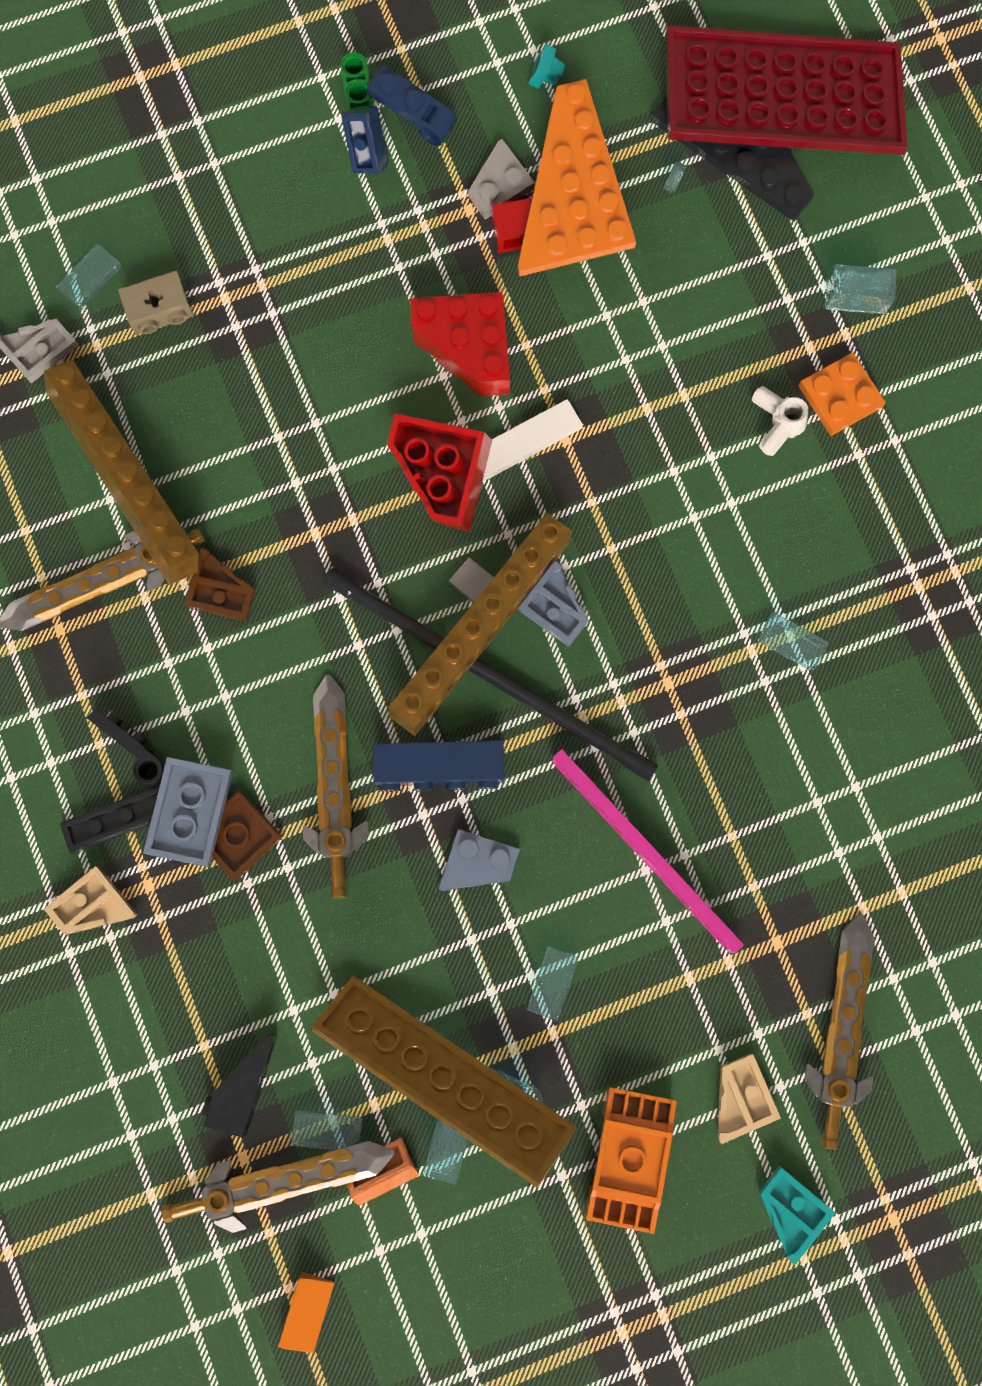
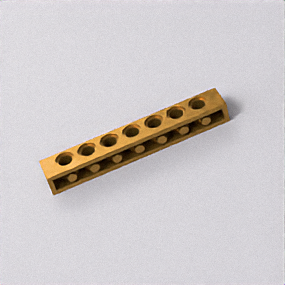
M548 513L545 514L389 706V717L416 736L522 604L552 563L567 548L572 530Z

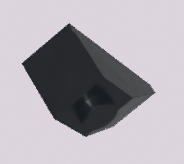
M267 1034L213 1092V1096H207L201 1114L206 1117L204 1127L241 1138L248 1134L278 1036L277 1034Z

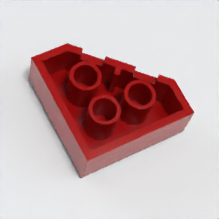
M503 292L410 299L414 344L436 358L441 366L455 377L458 376L478 396L510 394Z
M394 414L387 445L401 465L413 489L423 502L429 516L441 526L470 532L492 440L482 431Z

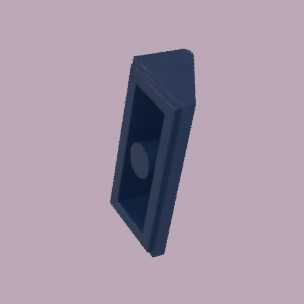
M377 106L342 112L341 118L353 173L380 174L387 167L388 158Z

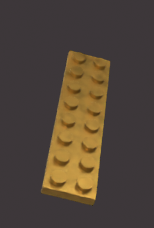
M355 976L350 978L312 1025V1032L536 1188L539 1187L576 1130V1126Z

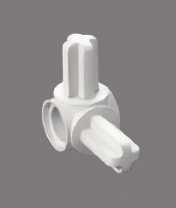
M763 386L755 391L752 401L773 415L772 422L774 425L760 442L759 448L766 455L773 456L788 437L794 438L805 430L808 407L800 398L786 397L782 399ZM790 414H796L800 418L796 420H790L786 416Z

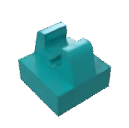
M548 44L544 45L535 60L528 82L529 85L539 89L543 82L552 85L557 84L559 77L563 75L566 65L554 57L556 48Z

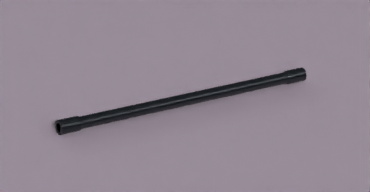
M334 568L330 569L323 581L325 586L343 597L355 601L435 650L445 637L360 587L354 580ZM477 658L468 671L622 763L625 768L649 782L659 765L638 752L626 748L483 660Z

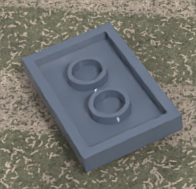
M167 757L143 854L210 868L233 771Z

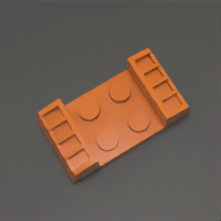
M612 1087L607 1089L602 1113L604 1121L592 1186L589 1185L585 1209L586 1220L654 1234L662 1200L677 1101Z

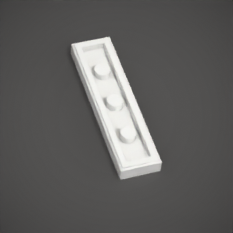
M568 399L492 439L482 482L582 429L583 424Z

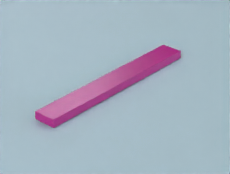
M562 749L553 756L552 763L723 948L728 953H736L742 948L744 944L574 761Z

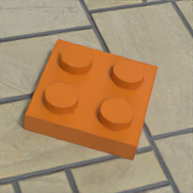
M853 352L805 378L798 385L830 436L883 408L886 404Z

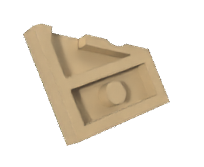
M99 866L91 869L44 908L61 932L66 935L133 919L138 915Z
M752 1053L720 1066L717 1134L719 1143H726L781 1119Z

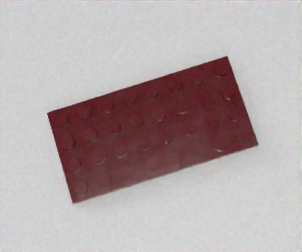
M667 26L665 43L669 140L904 155L907 150L901 43Z

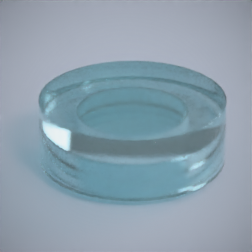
M676 161L663 190L671 194L675 192L687 168L686 165Z

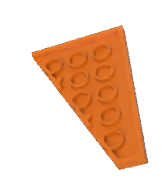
M586 79L559 85L556 88L518 263L519 277L635 248V236Z

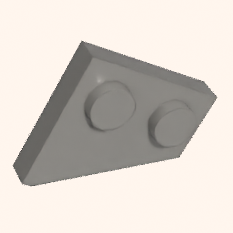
M503 139L497 142L468 190V197L486 220L491 216V205L498 204L503 200L516 201L532 191L535 187V182Z
M57 319L44 321L37 326L29 325L18 328L19 332L4 336L0 334V349L30 383H33L44 374V370L53 367L79 345Z

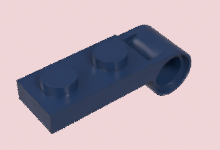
M383 64L367 87L366 94L417 126L420 136L434 146L442 145L456 122V116L451 109Z

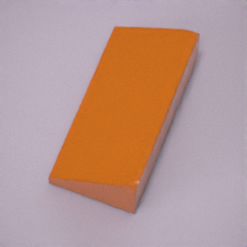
M402 1137L385 1145V1147L394 1150V1156L378 1175L347 1183L350 1196L357 1205H362L419 1175Z
M302 1272L278 1347L314 1353L335 1282Z

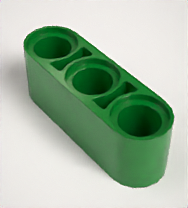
M358 52L346 54L341 60V73L347 111L374 106L373 98L366 94L367 87L370 84L366 58Z

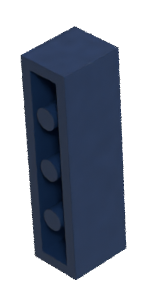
M503 741L373 744V783L376 787H381L382 792L401 791V786H414V791L433 790V785H446V790L466 789V784H479V789H497L498 783H504L505 780Z

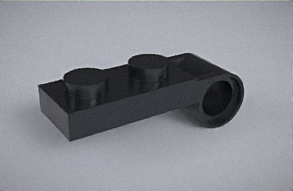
M94 709L87 719L138 758L132 769L134 778L139 783L150 788L159 786L165 763L152 754V751L145 746L148 740L134 729L130 733L120 727L123 720L110 710H107L104 714ZM151 764H156L158 768L157 775L151 780H146L144 776L145 769Z

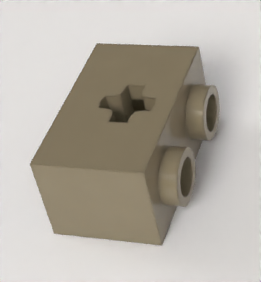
M177 271L118 289L128 322L135 335L151 334L160 327L169 324L178 325L185 322L188 318L194 317L184 285Z

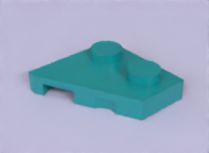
M779 1165L758 1193L788 1259L793 1265H796L835 1215V1212Z

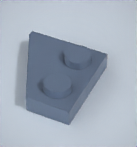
M556 560L518 607V611L567 647L571 646L589 621L583 608L579 605L571 585L568 584L563 575L560 564Z
M458 829L439 890L449 891L510 881L520 849Z

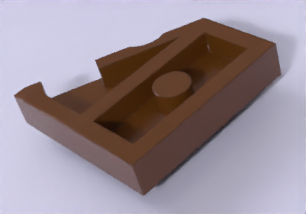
M200 547L198 572L192 575L184 605L189 609L248 622L256 592L227 566L213 557L209 551Z

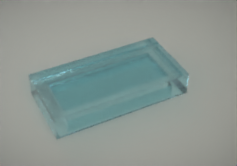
M96 244L56 288L67 299L82 309L122 265L115 257Z
M772 612L756 640L811 672L815 670L829 644L826 640L775 612Z
M547 946L526 1009L527 1011L556 1021L559 1020L579 957Z
M296 1110L291 1146L336 1150L358 1144L361 1139L363 1117Z

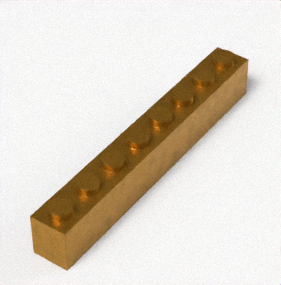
M70 360L44 370L46 394L167 583L171 585L197 573L199 553L74 361Z

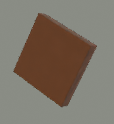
M238 790L225 803L212 858L236 882L284 837L241 790Z

